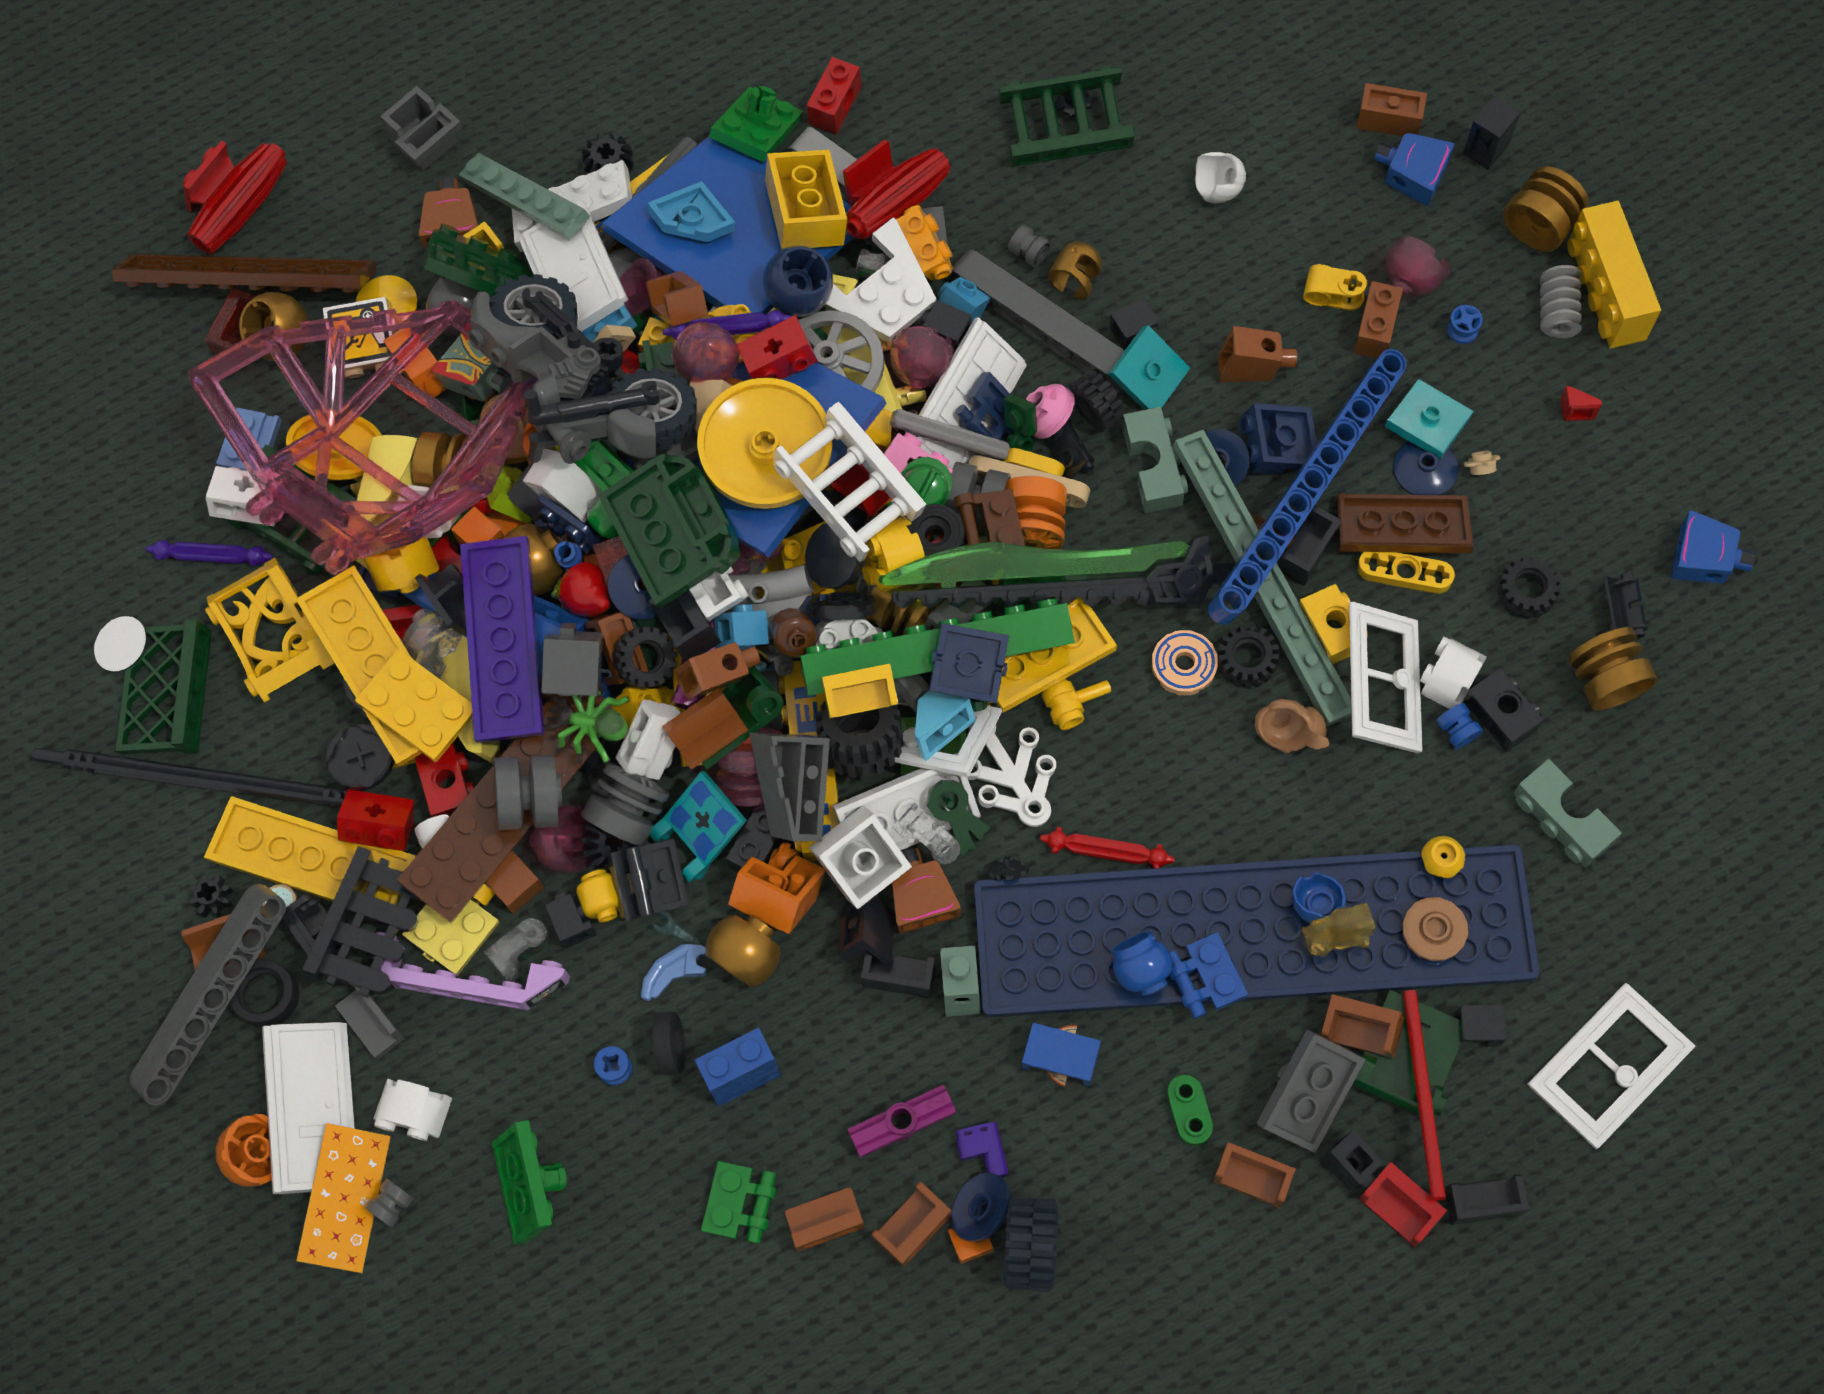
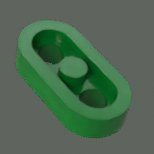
M1190 1075L1177 1076L1169 1084L1167 1098L1178 1136L1184 1143L1190 1146L1202 1145L1208 1141L1213 1131V1123L1202 1086L1196 1078ZM1181 1087H1188L1192 1095L1189 1098H1184L1179 1094V1089ZM1191 1121H1198L1202 1129L1199 1132H1193L1189 1128V1123Z

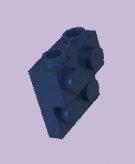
M1254 403L1241 416L1239 421L1240 433L1246 434V446L1249 452V463L1252 473L1281 475L1286 469L1300 470L1317 445L1311 407Z

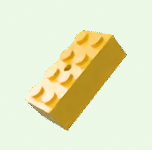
M1619 200L1584 208L1574 224L1573 232L1567 241V247L1570 256L1576 258L1578 268L1581 270L1579 280L1581 284L1586 285L1589 292L1588 304L1591 311H1596L1598 316L1600 336L1602 339L1606 338L1610 349L1647 340L1661 312V308Z

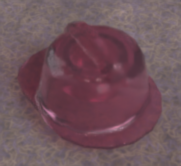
M644 257L636 259L619 278L628 297L624 304L632 317L636 314H641L643 311L652 310L646 281L665 276L655 269V265L651 260Z

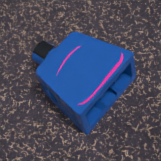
M1407 133L1404 134L1398 149L1381 142L1374 160L1389 166L1385 180L1388 185L1423 205L1429 206L1450 161L1455 144Z
M1689 510L1681 524L1671 578L1723 584L1732 574L1733 568L1750 572L1755 561V552L1738 549L1740 531L1738 529Z

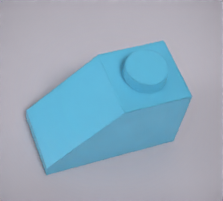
M926 691L918 699L915 739L921 757L925 761L930 759L937 751L941 750L976 721L969 698Z

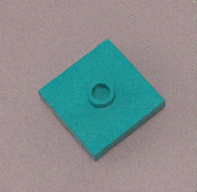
M1147 325L1140 329L1108 372V375L1143 410L1157 407L1162 408L1190 370V367Z
M1418 379L1389 417L1385 427L1423 450L1434 453L1437 458L1441 459L1470 420L1474 411Z

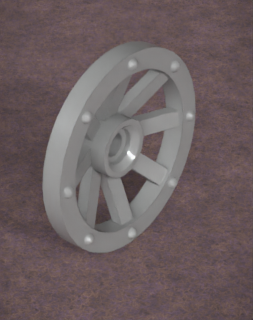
M821 311L799 319L810 344L814 347L813 351L817 357L818 364L846 378L847 376L843 371L844 367L868 374L861 386L875 392L883 376L884 354L877 334L865 321L855 315L841 311ZM832 326L827 340L824 341L813 331L816 328ZM843 328H847L859 335L857 338L838 344ZM869 346L872 353V364L844 354ZM827 354H830V355H831V356L828 357V358H824V357H823V356H825V355H827Z

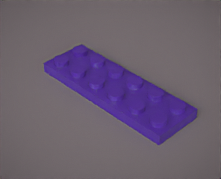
M527 536L460 544L474 740L477 743L545 735L529 538Z

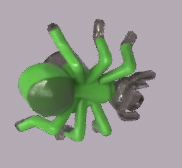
M600 686L597 696H588L586 711H584L580 699L581 695H572L578 709L576 713H573L572 709L568 707L565 699L554 697L553 701L561 703L563 706L556 704L550 708V712L557 716L547 717V720L552 724H545L544 728L546 730H557L568 724L573 725L558 734L559 744L555 748V752L560 754L565 747V737L580 729L573 740L576 750V763H582L583 751L581 740L586 734L599 752L603 762L609 764L610 759L601 743L607 740L617 741L622 739L628 732V725L621 714L613 709L605 710V708L609 705H623L630 701L629 697L625 696L618 700L607 697L598 708H594L595 697H601L605 691V687Z

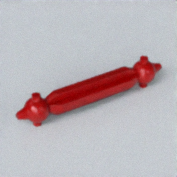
M1056 827V830L1050 834L1040 836V840L1048 844L1053 854H1058L1059 850L1066 848L1074 854L1139 865L1149 862L1153 869L1175 862V858L1168 855L1161 844H1157L1156 848L1149 850L1140 844L1088 835L1072 834L1066 836L1062 832L1061 827Z

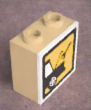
M386 297L323 308L333 368L339 375H345L346 379H353L364 376L363 371L376 369V373H386L395 370L394 366L398 364L383 340L397 332L392 304Z

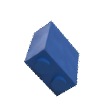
M759 1028L695 1059L709 1091L719 1107L781 1076L776 1061Z

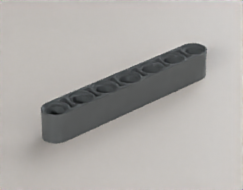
M967 249L952 266V273L948 276L952 282L959 277L972 281L979 290L990 297L987 307L1083 372L1087 373L1092 370L1096 371L1098 375L1101 374L1104 377V381H1108L1111 384L1110 388L1112 390H1115L1117 393L1123 390L1108 375V372L1125 350L973 249Z
M253 885L243 894L130 1076L132 1089L150 1105H160L170 1098L286 911V904L279 895L265 885ZM267 900L264 907L261 908L262 904ZM249 930L246 936L242 938L243 934ZM211 990L210 994L205 997L207 992ZM192 1020V1023L188 1027H186V1025Z

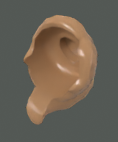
M1278 699L1272 701L1268 706L1261 708L1255 717L1257 734L1268 745L1282 751L1284 754L1298 751L1305 746H1309L1312 749H1323L1329 746V740L1326 738L1327 728L1324 717L1314 707H1304L1293 700Z

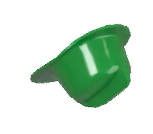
M931 457L917 458L910 462L901 475L923 499L926 505H945L953 486L952 477L947 466L938 459Z

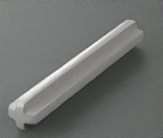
M901 409L892 412L890 425L894 428L998 460L1006 459L1010 446L1007 442Z

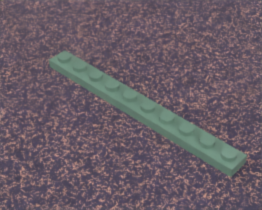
M1203 429L1175 440L1173 448L1237 563L1258 532V528ZM1256 552L1260 559L1265 560L1261 553ZM1276 562L1254 597L1315 709L1324 717L1327 727L1352 716L1351 697Z

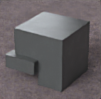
M415 86L380 116L391 143L422 171L459 141L456 133L463 128L459 119L441 103L435 107L433 100L418 86Z
M563 623L560 628V635L546 634L543 646L542 693L558 694L559 696H597L601 686L603 633L576 631L577 623Z

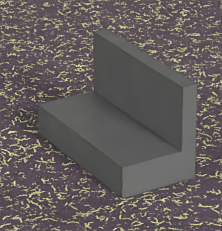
M354 986L356 990L336 1004L335 1007L372 1056L378 1060L405 1038L371 994L369 998L360 996L361 988Z

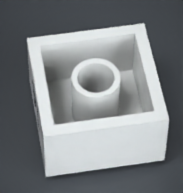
M864 806L860 807L822 837V842L816 841L809 847L845 898L857 909L912 867L877 817Z

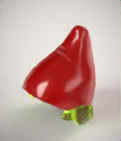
M589 562L578 563L571 567L562 579L558 580L551 593V597L558 599L567 611L585 618L601 616L608 611L612 603L608 594V577L602 568Z

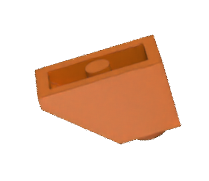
M410 323L383 340L410 385L426 403L446 390L431 371L438 361Z

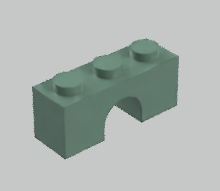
M1161 407L1123 414L1122 430L1129 456L1147 454L1152 456L1158 463L1152 469L1138 472L1137 487L1144 513L1182 506L1184 494L1188 493V485L1185 475H1179L1177 465H1180V459L1173 446H1171L1169 437L1172 436V426L1169 417L1164 418Z
M1548 759L1525 778L1513 794L1517 797L1516 802L1519 807L1526 813H1532L1540 821V827L1545 834L1551 838L1556 837L1565 846L1564 851L1573 862L1581 863L1586 868L1615 843L1622 832L1598 808L1585 818L1569 816L1561 806V797L1567 793L1573 783Z

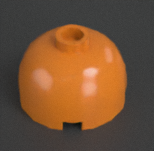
M254 1114L252 1116H243L233 1121L219 1136L215 1148L216 1162L221 1173L230 1182L242 1187L261 1186L271 1181L268 1116Z

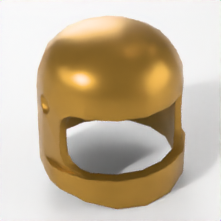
M1068 243L1061 250L1050 269L1048 280L1052 286L1063 292L1069 274H1071L1080 284L1073 297L1079 300H1086L1093 290L1092 283L1090 282L1091 279L1097 277L1101 272V256L1097 250L1086 243ZM1078 269H1081V270L1084 271L1087 275L1083 274V273H1082L1081 271H1079Z

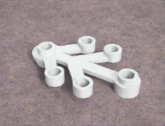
M972 723V724L969 726V732H970L972 726L974 725V723ZM995 725L985 746L1000 770L982 766L981 762L977 759L974 765L977 771L970 773L967 778L968 780L979 779L1012 788L1018 798L1000 795L996 787L985 785L979 790L978 802L985 808L997 807L1018 814L1019 819L1027 826H1041L1048 821L1051 814V806L1045 798L1049 778L1055 772L1056 761L1050 755H1042L1038 758L1035 766L1038 775L1031 793L1024 780L1032 750L1039 741L1038 732L1030 727L1024 728L1020 732L1018 738L1020 747L1014 765L995 735ZM1030 735L1035 741L1027 743L1023 740V737ZM1047 762L1052 768L1050 770H1043L1040 764ZM990 792L994 795V799L990 801L985 800L982 794ZM1030 805H1037L1040 808V812L1032 813L1028 807Z

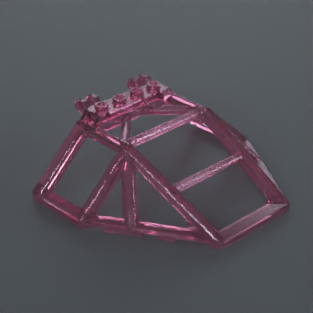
M455 300L440 302V308L396 314L395 309L372 312V317L356 320H352V316L347 315L299 322L300 328L280 330L279 325L265 327L188 370L191 385L261 490V492L249 499L245 508L246 512L252 516L259 515L260 522L266 526L280 521L284 513L291 516L324 541L313 550L311 558L318 565L324 563L326 571L332 575L344 571L350 561L353 562L358 558L363 559L415 543L491 494L527 411L524 393L527 390H532L533 385L538 380L534 376L518 383L511 381L476 427L401 376L400 374L449 325H452L465 335L471 331V310ZM410 328L411 336L343 404L346 337ZM326 340L323 395L290 345ZM270 353L317 428L267 458L218 381ZM391 384L469 437L424 496L418 494L339 438ZM493 438H494V443H492V444L486 449V447L490 444V442H491V441L493 440ZM333 448L406 501H340L327 491L331 449ZM318 450L315 480L313 481L292 465ZM360 514L394 515L375 526Z

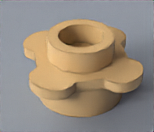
M1479 451L1472 453V458H1469L1468 462L1464 463L1465 467H1470L1471 475L1489 474L1497 471L1496 460H1500V455H1491V451Z

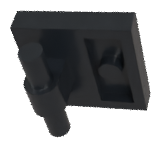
M674 839L606 854L613 885L618 897L621 921L689 905Z

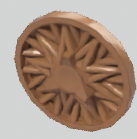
M1427 897L1415 902L1406 912L1402 923L1403 938L1408 948L1418 957L1428 961H1445L1454 957L1464 947L1468 937V924L1463 912L1451 901L1440 897Z

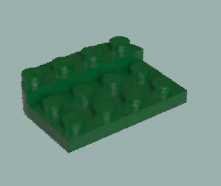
M441 224L439 229L433 230L424 252V269L480 292H486L490 296H495L494 291L498 286L503 287L504 282L509 279L514 281L518 279V276L522 275L534 277L529 263L517 259L518 255L513 251L501 248L498 251L488 247L489 243L479 237L471 236L468 239L458 235L459 230L447 224Z
M666 454L656 456L598 495L654 604L659 608H662L715 572L721 575L724 574L740 557L738 536L734 526L704 471L688 458L677 455L667 456Z

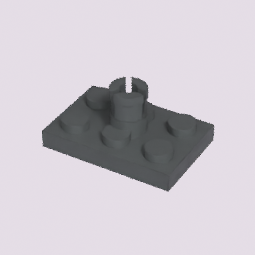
M1307 1029L1290 1062L1279 1070L1277 1077L1280 1080H1277L1278 1084L1256 1124L1267 1131L1316 1153L1366 1059Z

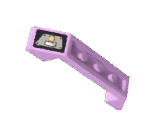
M377 932V933H376V934L385 936V933H384V932ZM402 960L397 963L384 961L381 971L389 976L390 982L395 988L522 1010H529L568 984L570 978L567 971L562 968V964L543 960L541 965L531 963L525 990L522 989L523 986L515 982L503 981L502 986L489 984L490 980L484 977L471 975L468 980L456 978L455 973L445 970H436L435 974L424 973L423 968L410 964H403L401 969Z

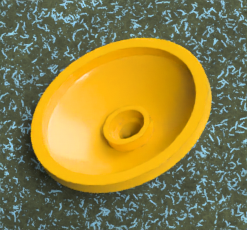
M323 411L307 415L290 427L286 436V450L296 466L315 477L327 480H349L364 474L372 439L376 436H382V434L371 422L360 416L340 411Z

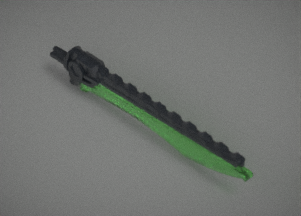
M1205 535L1191 539L1188 544L1177 540L1168 543L1097 550L1043 549L1000 542H986L951 548L924 556L885 575H881L878 580L879 583L886 586L941 583V588L896 590L892 592L891 597L894 605L902 609L906 608L917 598L922 602L921 605L931 609L944 598H947L949 605L960 608L971 598L975 599L977 605L986 608L999 597L1003 600V604L1009 607H1014L1025 597H1028L1030 604L1037 607V602L1049 600L1052 597L1057 598L1058 604L1067 603V605L1081 597L1084 604L1093 607L1105 596L1110 600L1109 603L1118 607L1131 596L1136 600L1135 603L1142 606L1147 604L1199 605L1204 602L1208 590L1212 588V583H1223L1236 563H1211L1210 548L1208 546L1209 537ZM1176 558L1175 560L1154 563L1159 559ZM1143 571L1139 576L956 587V582Z

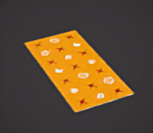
M326 1123L296 1261L358 1273L363 1272L374 1215L365 1208V1205L371 1198H376L379 1195L391 1136Z

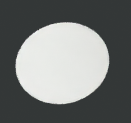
M129 616L118 617L108 622L99 632L94 645V655L98 664L108 671H120L131 666L140 657L145 646L146 634L143 625L137 619Z

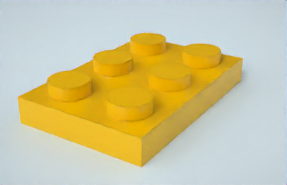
M399 648L355 699L359 706L435 763L473 718L472 703Z

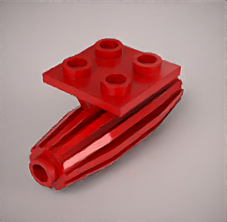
M884 139L843 170L848 203L852 206L846 213L847 232L858 239H866L893 217L898 219L903 216V213L908 208L920 205L950 173L949 169L951 167L948 163V158L939 149L931 148L894 167L889 141Z
M221 140L215 148L212 146L206 151L202 158L203 163L197 170L192 169L183 180L186 210L192 213L199 204L203 206L186 235L198 249L212 255L242 229L270 195L287 165L286 154L278 145L262 143L234 167L228 157L227 144Z

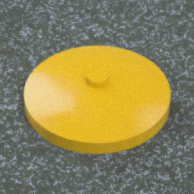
M756 378L733 385L713 400L700 422L697 448L702 469L716 490L738 504L752 508L770 509L794 503L804 496L789 478L783 479L774 468L773 464L775 462L773 457L775 451L782 445L788 454L791 455L826 428V413L820 403L809 392L785 380ZM832 440L799 465L811 481L828 469L832 457Z

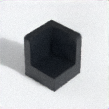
M1141 298L1111 313L1110 329L1122 349L1126 350L1143 326L1149 325L1151 328L1158 326L1159 320L1146 299Z
M1461 1005L1456 1011V1018L1461 1020L1463 1041H1486V1047H1500L1506 1041L1504 1005Z

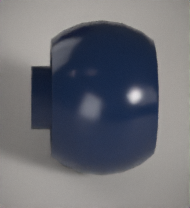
M805 246L784 248L777 252L766 265L763 274L764 292L770 304L785 315L805 317L814 314L830 298L833 289L831 267L828 261L814 249Z

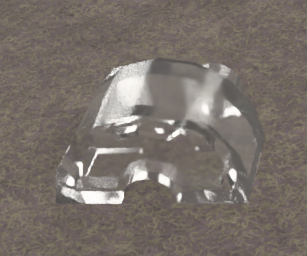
M422 609L413 616V623L404 633L401 642L413 660L440 679L446 668L442 659L455 651L463 635L447 626L437 610Z

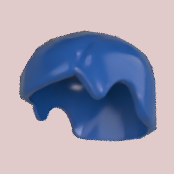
M1315 872L1306 878L1300 876L1292 889L1295 911L1302 920L1310 924L1321 925L1330 923L1340 917L1344 911L1346 904L1344 888L1333 877L1321 875L1319 872Z

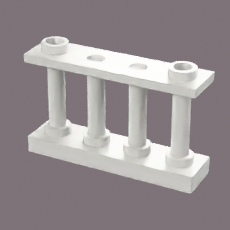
M838 401L827 411L825 429L791 455L788 454L782 445L779 446L773 457L775 462L773 465L783 479H790L840 538L839 543L845 553L850 557L855 556L861 562L869 552L865 542L900 515L902 517L906 515L912 522L922 514L926 503ZM834 438L836 440L841 439L848 447V453L811 481L799 465ZM855 464H862L870 473V479L837 505L833 506L821 491ZM877 490H884L892 499V505L855 532L843 517Z

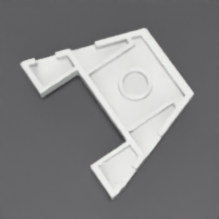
M894 217L872 234V241L891 260L847 295L833 283L830 298L824 305L826 311H841L857 316L865 321L879 338L888 343L923 316L925 311L930 310L936 302V297Z

